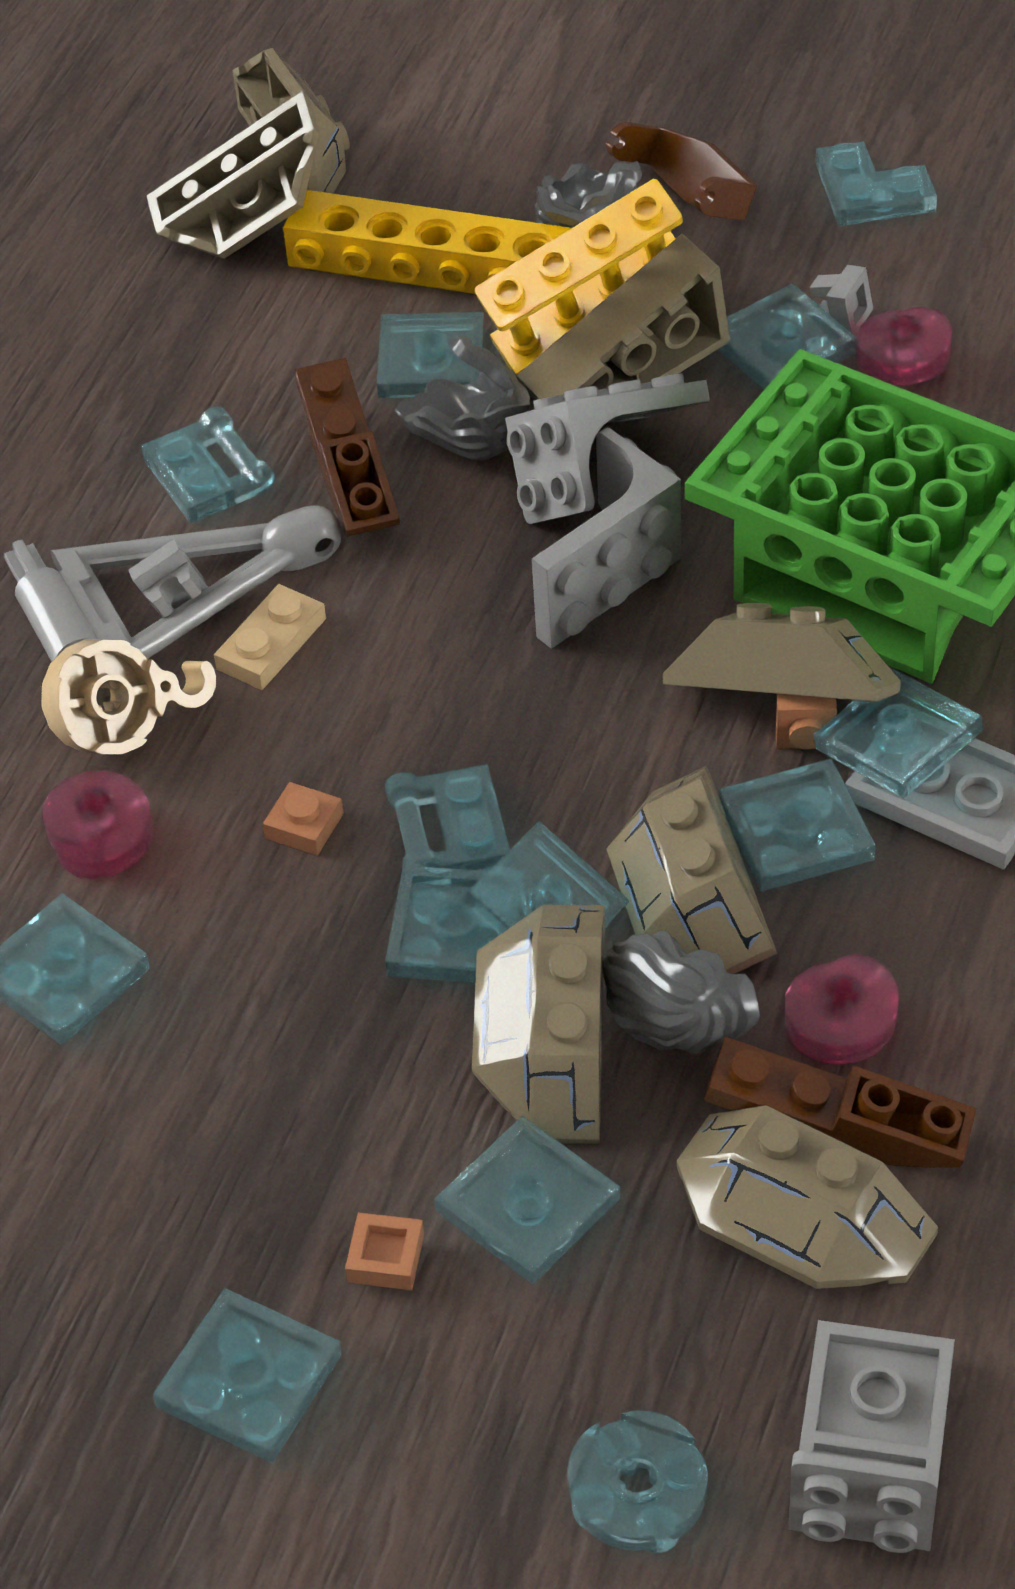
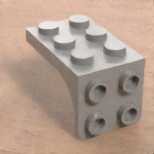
M683 373L654 378L651 379V382L640 383V380L609 385L608 389L597 390L596 386L566 391L564 395L533 401L535 410L506 417L508 431L507 446L513 457L518 484L517 499L523 510L526 522L529 524L591 511L594 508L595 501L589 472V455L593 440L604 424L648 418L709 402L707 381L701 380L684 383Z
M608 427L596 434L598 503L602 511L532 558L536 637L551 649L569 636L580 633L589 622L609 608L620 605L629 594L652 578H658L663 575L672 564L681 559V479L677 477L671 468L659 464L642 452L632 440L623 438Z
M818 1320L799 1451L793 1454L791 1465L788 1530L800 1531L812 1539L824 1542H834L842 1538L873 1542L881 1549L896 1553L910 1552L914 1549L930 1551L955 1339Z

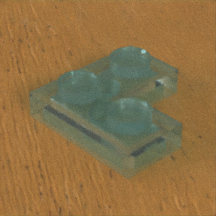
M864 141L816 148L815 164L838 226L936 212L937 194L925 165L903 166L897 169L876 172Z

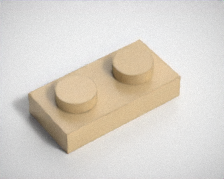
M278 584L214 654L216 670L263 690L326 620L324 603Z

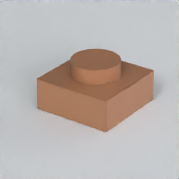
M777 694V749L807 750L835 748L836 698Z
M289 782L263 822L265 839L318 856L344 814L342 799Z
M358 1212L345 1266L347 1283L413 1290L424 1238L423 1220Z

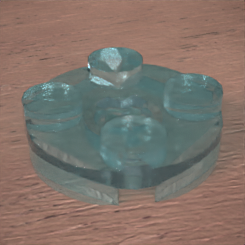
M635 1410L621 1413V1420L610 1422L600 1428V1422H598L581 1435L571 1452L568 1462V1489L574 1519L579 1526L587 1529L594 1537L613 1547L635 1551L647 1550L657 1554L667 1552L677 1544L680 1536L688 1532L695 1525L706 1504L708 1470L705 1459L703 1460L702 1454L695 1447V1439L686 1427L663 1414ZM638 1468L649 1470V1482L653 1484V1487L648 1490L632 1492L627 1490L626 1484L623 1481L618 1480L622 1474L634 1476Z

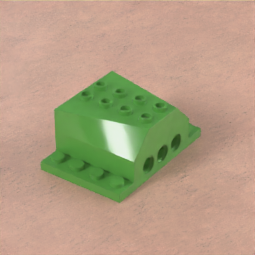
M799 349L685 482L686 500L734 519V600L741 603L772 605L773 614L790 615V608L811 606L825 608V617L847 618L888 666L930 684L935 679L952 634L963 615L992 627L1015 596V432L802 349Z

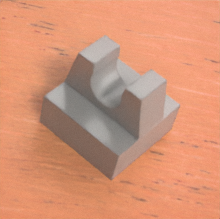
M847 265L841 274L818 275L810 286L811 296L826 299L821 302L814 312L816 321L831 325L834 338L853 340L873 310L866 267Z
M174 539L128 570L133 582L159 615L164 618L173 613L174 609L191 598L194 599L203 590L208 588L201 573Z

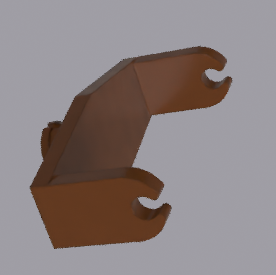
M630 122L619 123L610 131V134L620 137L616 145L610 142L606 143L608 153L619 161H638V163L647 164L684 201L694 204L696 209L706 216L745 220L757 184L714 144L664 127Z

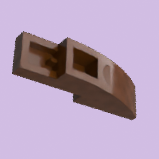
M346 358L295 369V381L308 421L310 440L329 497L346 536L400 525V517L373 432L368 429Z
M726 1036L720 1046L704 1097V1101L731 1111L767 1105L882 1161L886 1165L924 1168L961 1167L965 1159L977 1109L854 1065L848 1077L844 1078Z

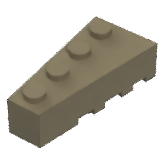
M680 234L516 375L517 380L526 387L530 395V405L527 412L535 410L533 401L564 395L566 391L596 386L597 390L608 389L609 385L632 380H640V383L651 382V379L679 374L729 343L730 336L720 267L685 235Z

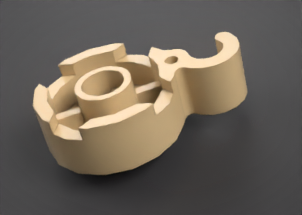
M83 640L66 647L50 663L42 683V710L49 728L65 745L83 753L125 754L142 746L147 741L144 738L153 729L157 717L163 716L166 706L197 708L204 705L213 696L216 688V674L213 666L208 661L183 662L182 670L186 677V683L181 690L177 676L173 672L160 669L153 659H147L139 649L131 646V643L125 640ZM99 687L109 689L111 693L110 701L103 702L104 711L101 705L97 703L96 696Z

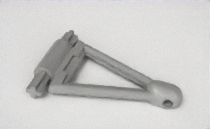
M310 505L279 515L269 523L51 550V556L57 570L46 567L34 544L26 546L23 540L13 542V550L4 553V559L18 582L15 587V596L51 662L66 647L83 640H125L131 643V646L139 649L149 659L278 572L300 570L327 560L340 545L341 525L331 510L319 505ZM324 538L331 539V544L328 548L319 552L315 551V547L320 540ZM173 539L188 558L258 549L263 550V552L203 590L200 595L194 599L191 598L174 609L173 613L165 618L162 617L133 637L130 636L93 570L136 565ZM99 687L97 691V703L101 707L104 706L103 702H106V697L111 695L109 689Z

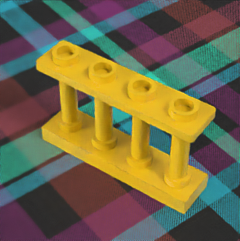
M657 179L650 180L475 287V294L498 328V330L490 334L492 342L515 375L519 374L676 239L671 230L682 224V214Z

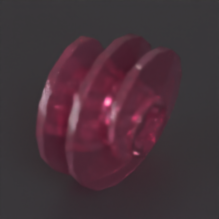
M915 307L905 310L885 311L871 316L860 326L857 335L856 361L863 373L892 385H912L934 379L946 371L950 359L953 329L948 318L938 309Z
M87 771L68 777L51 790L43 803L42 820L46 828L48 842L56 851L61 866L76 877L98 879L119 874L136 864L149 848L154 833L149 801L142 788L127 776L110 771Z
M860 954L848 955L838 958L834 962L808 968L794 978L785 994L784 1023L786 1034L797 1050L816 1061L838 1065L857 1063L877 1054L892 1039L898 1021V987L890 971L875 959Z

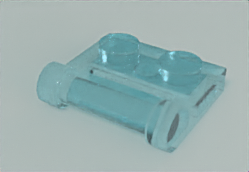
M211 407L201 415L198 422L141 445L145 463L190 524L265 492L272 486L275 479V474L269 465L262 459H256L233 429V419L222 407ZM217 442L240 473L228 478L205 447Z
M488 764L417 777L409 772H400L387 779L384 788L389 805L394 807L397 813L406 852L402 859V865L407 881L417 885L512 868L511 852ZM435 803L446 851L435 852L429 849L419 806Z

